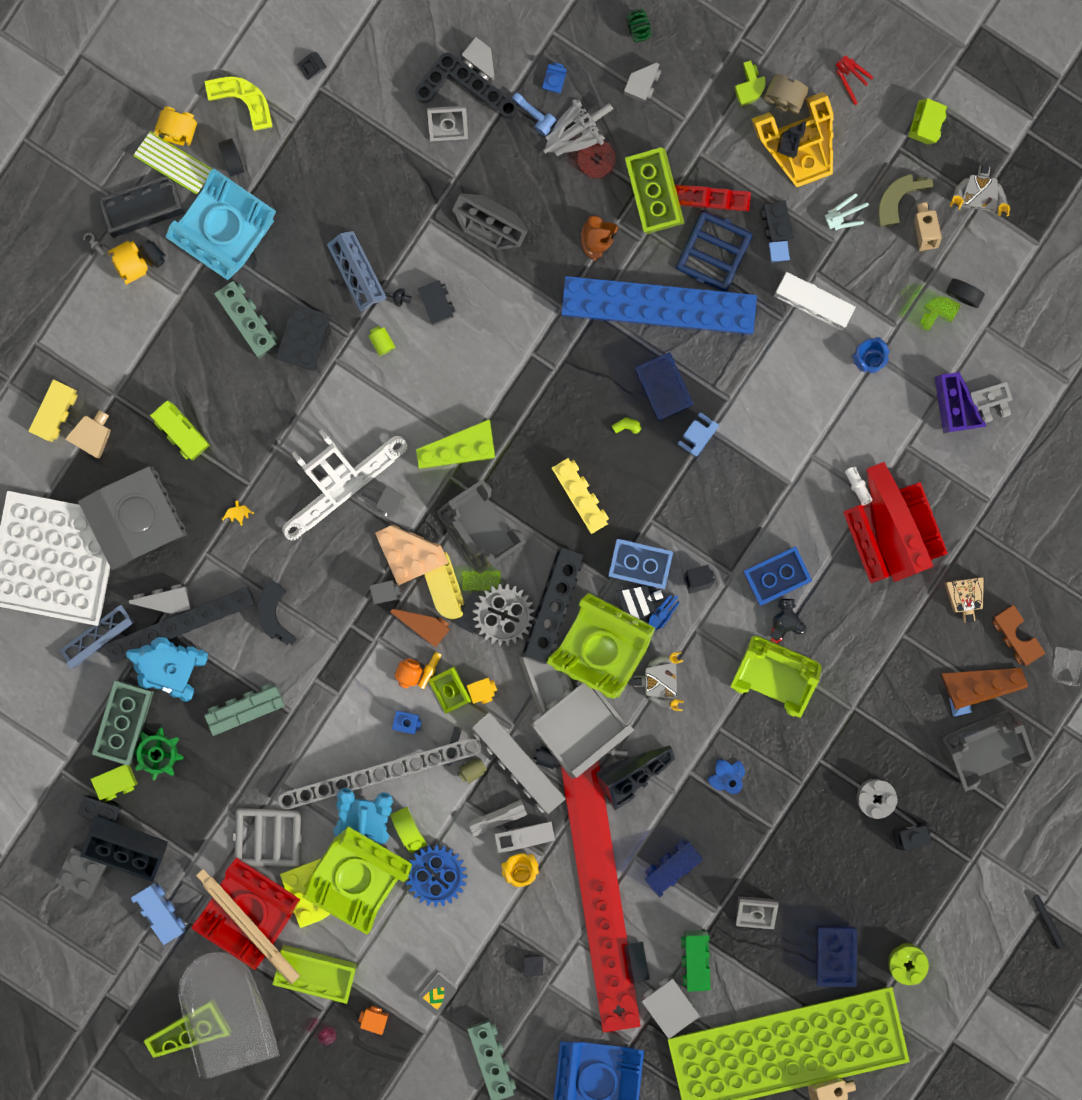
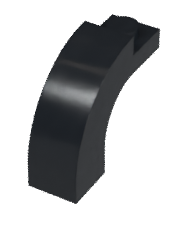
M271 579L263 589L258 602L260 624L271 639H274L278 634L280 635L278 639L285 645H294L298 638L279 623L276 615L277 605L287 593V590Z

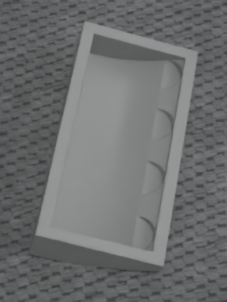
M557 643L552 646L551 651L553 653L559 648ZM521 656L519 657L537 709L542 714L548 710L546 706L552 701L556 700L558 702L563 698L561 696L563 692L569 688L571 690L574 689L569 675L564 672L555 670L547 663L540 664Z

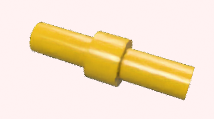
M438 652L434 653L429 664H426L423 670L424 674L417 686L425 689L430 677L437 670L435 667L442 656Z

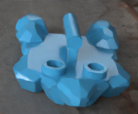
M157 637L151 642V646L148 644L138 649H129L126 652V657L134 664V669L139 674L137 676L139 686L144 689H161L172 697H179L182 701L186 702L192 699L194 688L187 684L194 665L204 666L208 653L204 650H197L195 647L187 646L186 649L182 646L176 647L166 637Z
M340 789L337 794L338 802L336 803L337 810H339V820L337 826L333 829L334 836L337 837L343 830L350 827L379 845L386 843L389 839L386 823L388 821L387 816H390L392 811L390 807L393 803L392 796L389 793L382 792L378 794L375 801L355 799L351 789Z

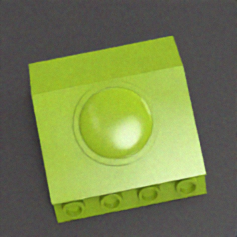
M588 593L580 601L579 606L581 609L560 647L549 657L547 664L555 670L569 675L570 678L581 681L587 687L596 689L608 698H619L643 658L655 627Z
M347 827L334 838L305 883L306 889L303 898L367 935L371 932L379 908L398 880L404 882L408 879L412 864L352 828Z

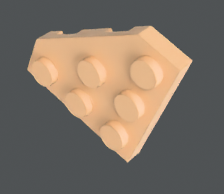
M391 525L375 533L395 580L399 585L448 563L441 545L424 540L423 537L404 531L396 525Z

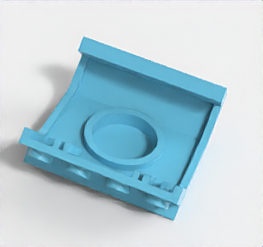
M213 168L209 172L204 188L184 217L179 222L174 220L170 224L166 238L229 280L243 267L275 221L273 217L276 211Z

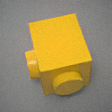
M489 677L467 685L473 704L479 701L482 704L492 701V697L495 696L494 692L497 691L494 680L490 681Z

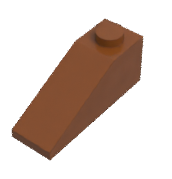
M398 609L390 611L435 648L450 630L447 627L449 623L441 617L437 619L436 617Z

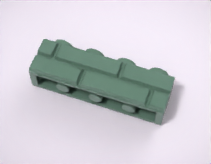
M270 683L260 687L261 692L255 694L254 691L243 694L244 699L237 701L234 698L226 701V706L219 708L217 705L207 709L209 713L205 714V718L212 735L215 736L285 707L278 686H272Z

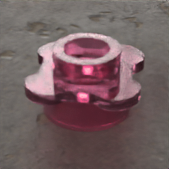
M331 1027L322 1030L318 1036L319 1043H323L326 1046L334 1042L337 1038L334 1031L335 1028Z

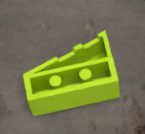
M167 400L150 415L155 420L154 424L161 431L164 430L168 434L167 439L173 445L177 444L181 448L179 452L186 460L188 458L194 460L210 446L173 402Z

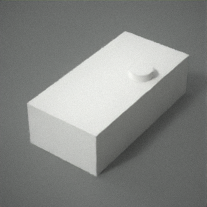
M788 272L783 276L774 294V297L841 331L848 324L856 308L817 288L814 284L806 282Z

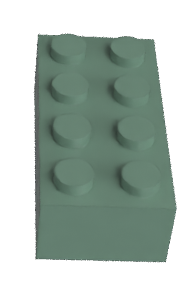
M120 680L114 681L92 755L125 765L133 763L134 751L138 747L141 737L140 733H142L153 697V690L144 689Z

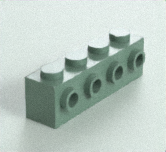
M232 281L214 294L256 356L261 358L278 346L276 341L279 339L272 330L270 332L267 330L265 325L268 323L264 317L256 314L254 310L257 307L251 299L247 300L243 295L246 291L242 285Z
M489 1019L468 1026L467 1030L491 1100H501L513 1096L516 1085L514 1079L509 1078L508 1071H510L508 1061L503 1060L501 1053H504L501 1041L497 1042L495 1035L498 1034L495 1023L491 1024Z

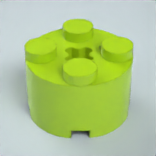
M905 943L892 950L888 959L889 969L893 977L901 984H919L928 973V959L924 952L914 944ZM911 960L913 965L906 968L904 963H908Z

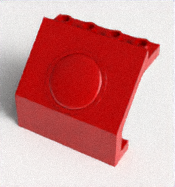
M921 482L899 489L919 530L930 559L948 554ZM872 502L863 506L860 504L843 511L870 584L888 578L890 573L878 547V535L875 528L876 522L872 510Z
M235 858L226 870V876L220 886L274 945L293 915L300 899L246 863ZM212 897L191 929L256 970L265 959L264 954Z

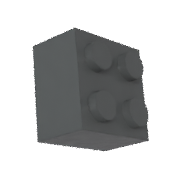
M75 845L71 848L55 883L90 899L93 897L108 866L80 857L82 848Z

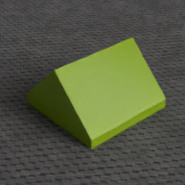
M455 667L429 679V683L445 714L472 701Z

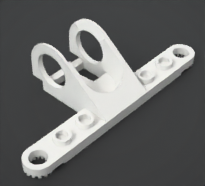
M322 429L319 430L323 439L328 443V448L307 465L295 451L292 452V455L323 493L283 525L282 532L288 540H296L305 531L310 530L391 465L401 454L403 455L406 452L405 450H407L406 441L400 436L392 437L353 468ZM396 442L401 443V447L399 449L393 450L394 444H396ZM333 452L343 462L335 469L325 460ZM318 464L328 473L322 480H319L312 472V469ZM297 527L294 533H288L289 528Z

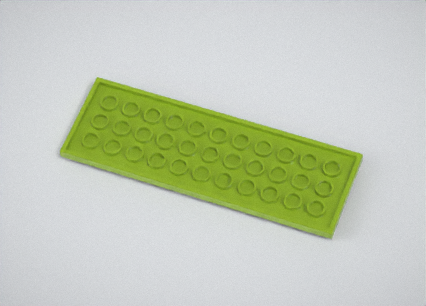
M892 986L668 1039L682 1100H749L910 1062Z

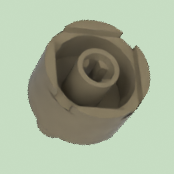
M774 74L763 100L770 104H776L775 108L782 112H786L788 109V111L794 114H799L809 88L797 80H789L788 76Z

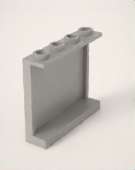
M579 680L576 682L577 686L573 690L569 688L561 694L562 699L558 702L556 700L552 701L546 706L548 710L543 714L542 712L536 714L532 718L533 722L530 724L531 728L571 779L581 775L634 731L630 724H625L601 692L587 687L586 684Z

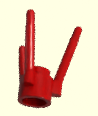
M846 55L836 63L835 66L838 68L836 73L840 76L854 105H857L855 96L844 73L847 76L852 72L865 86L868 83L855 68L870 79H873V76Z

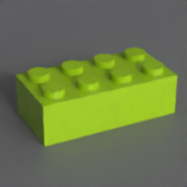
M661 147L626 157L625 161L644 233L649 234L685 224L666 149Z

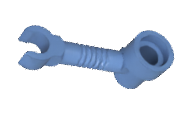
M516 92L512 96V100L516 105L522 107L538 120L534 128L541 135L546 136L556 119L549 113L544 116Z

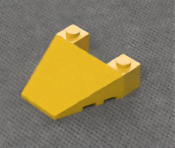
M824 92L805 98L810 117L777 129L774 116L769 112L751 119L758 139L796 187L833 174V111L829 98ZM805 121L804 137L800 139L797 156L790 158L778 153L777 147L781 134Z

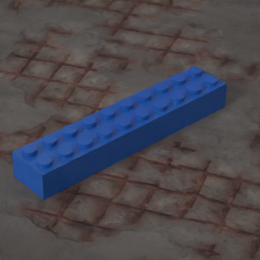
M565 276L562 317L753 335L757 295Z

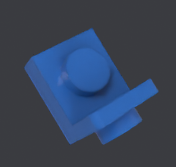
M554 62L552 65L548 64L542 87L543 90L561 94L567 69L563 68L564 65Z

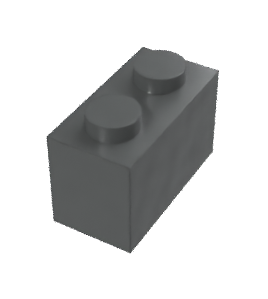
M394 580L370 585L374 604L396 600L398 595H401L399 583L395 584Z

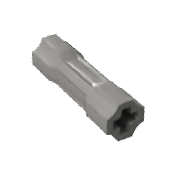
M519 800L497 811L470 820L468 824L475 837L504 823L526 816L527 812L522 800Z

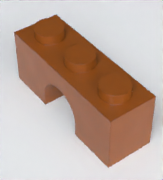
M1014 605L1008 606L992 617L994 620L992 622L993 626L998 632L1001 631L1005 637L1003 641L1008 648L1012 647L1015 652L1013 656L1019 665L1022 663L1024 666H1027L1046 654L1035 637H1031L1026 641H1020L1016 637V628L1024 622V619Z

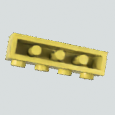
M567 458L552 467L553 472L589 532L592 534L608 524L606 520L609 518L603 509L600 511L596 504L599 501L595 494L588 492L587 487L589 484L584 476L580 478L576 472L579 468L575 461H570Z

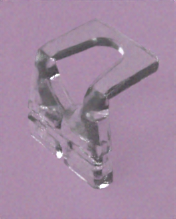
M1055 647L1052 679L1056 683L1079 687L1078 679L1082 670V651L1075 649L1070 651L1069 648ZM1065 669H1068L1073 678L1072 682L1062 680L1058 675Z

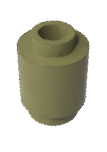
M480 757L477 759L473 758L459 767L460 772H458V775L463 783L465 781L471 783L484 775L483 772L487 768Z

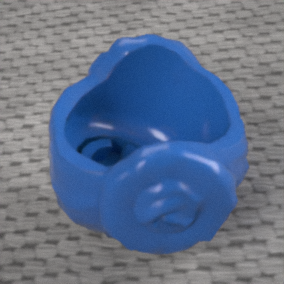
M880 337L866 339L858 345L856 352L851 358L861 372L876 373L888 363L890 351L887 348V344Z

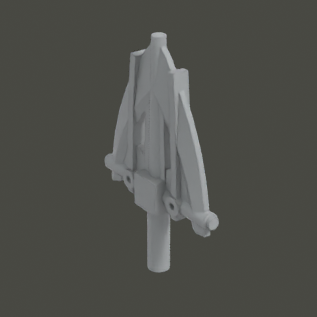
M580 99L578 101L572 100L573 105L561 116L552 132L545 137L547 139L546 147L543 149L545 154L550 152L556 153L559 156L565 152L582 150L597 143L602 145L605 138L602 134L598 133L599 129L595 127V121L613 110L611 104L608 103L590 115L585 108L582 109ZM573 122L576 123L565 131L566 127H568L570 124H572ZM582 133L581 137H579L576 140H572L573 138Z

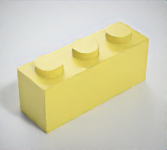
M53 380L28 432L49 442H53L54 439L57 440L61 432L59 427L62 422L65 423L69 416V412H67L69 406L74 405L77 399V390Z

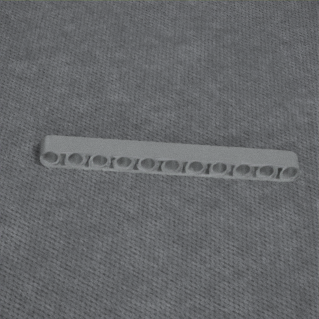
M466 739L284 792L279 796L278 803L283 809H292L337 796L338 791L341 789L339 787L341 779L347 782V788L354 791L475 756L480 752L481 745L476 739ZM469 742L475 744V751L473 753L467 751L466 746ZM451 747L457 751L455 758H451L448 755V750ZM433 752L439 757L437 763H432L430 760V755ZM414 758L420 761V767L417 769L412 766ZM396 763L402 767L400 774H396L393 770ZM378 768L384 773L382 779H378L375 776ZM359 774L365 776V783L362 785L357 781ZM322 785L328 786L329 792L327 795L322 794ZM304 790L310 792L311 797L309 800L303 798ZM287 795L292 797V804L290 806L285 803Z

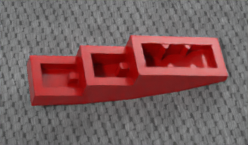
M675 185L680 206L749 212L751 192Z

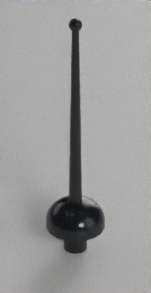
M335 280L332 281V284L348 287L347 284L336 282ZM404 288L397 289L394 294L384 292L386 297L393 298V303L397 307H401L403 302L411 303L412 296L405 295Z

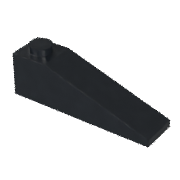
M670 745L614 762L596 773L599 785L614 810L631 801L635 797L634 793L641 786L645 788L648 785L647 781L653 775H659L675 760L672 747Z

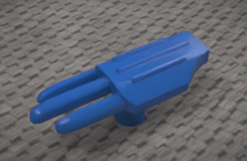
M672 595L667 597L663 604L650 616L648 624L655 627V631L664 627L671 618V614L679 605V601H677L668 612L669 608L677 600V595L664 609Z

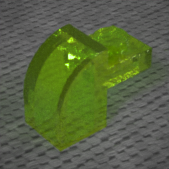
M947 297L932 299L923 307L929 311V314L925 312L920 321L922 323L920 329L928 332L937 316L951 323L961 304Z

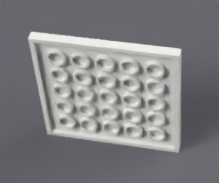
M7 491L0 525V607L99 626L110 565L80 505Z

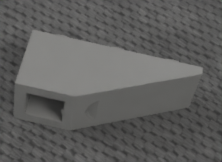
M182 584L171 586V590L163 592V589L154 590L150 596H145L144 593L134 595V599L129 600L130 604L170 614L192 609L188 588L182 587Z
M551 821L495 832L498 853L555 840Z

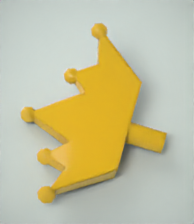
M235 501L236 507L229 508L222 520L229 517L233 522L235 517L240 522V525H242L243 517L246 516L248 518V513L254 514V512L245 505L239 506V502Z

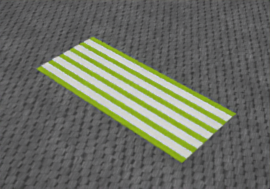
M151 131L133 155L195 194H198L206 182L209 172L212 170L159 136L157 137Z

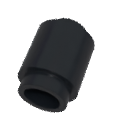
M148 239L138 247L140 256L151 268L155 266L159 268L166 261L164 259L165 253L154 241L151 242Z
M541 746L540 749H536L533 759L536 760L537 765L550 769H559L560 763L547 747Z

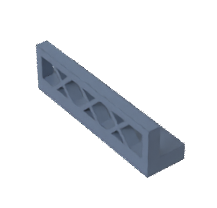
M354 231L340 233L327 244L360 311H364L373 303L382 302L387 298ZM338 242L341 246L340 253H338L335 247ZM345 259L349 263V270L345 267ZM353 276L358 281L357 287L353 283ZM362 293L367 299L366 303H363L361 299Z
M120 605L103 617L99 622V626H91L59 651L67 660L66 664L69 668L74 669L104 647V645L135 624V622L124 607ZM121 611L126 619L119 624L113 623L114 615ZM101 624L110 625L109 632L105 635L98 634V628ZM86 635L94 636V642L90 646H82L83 638ZM71 646L79 647L78 655L71 659L66 650Z

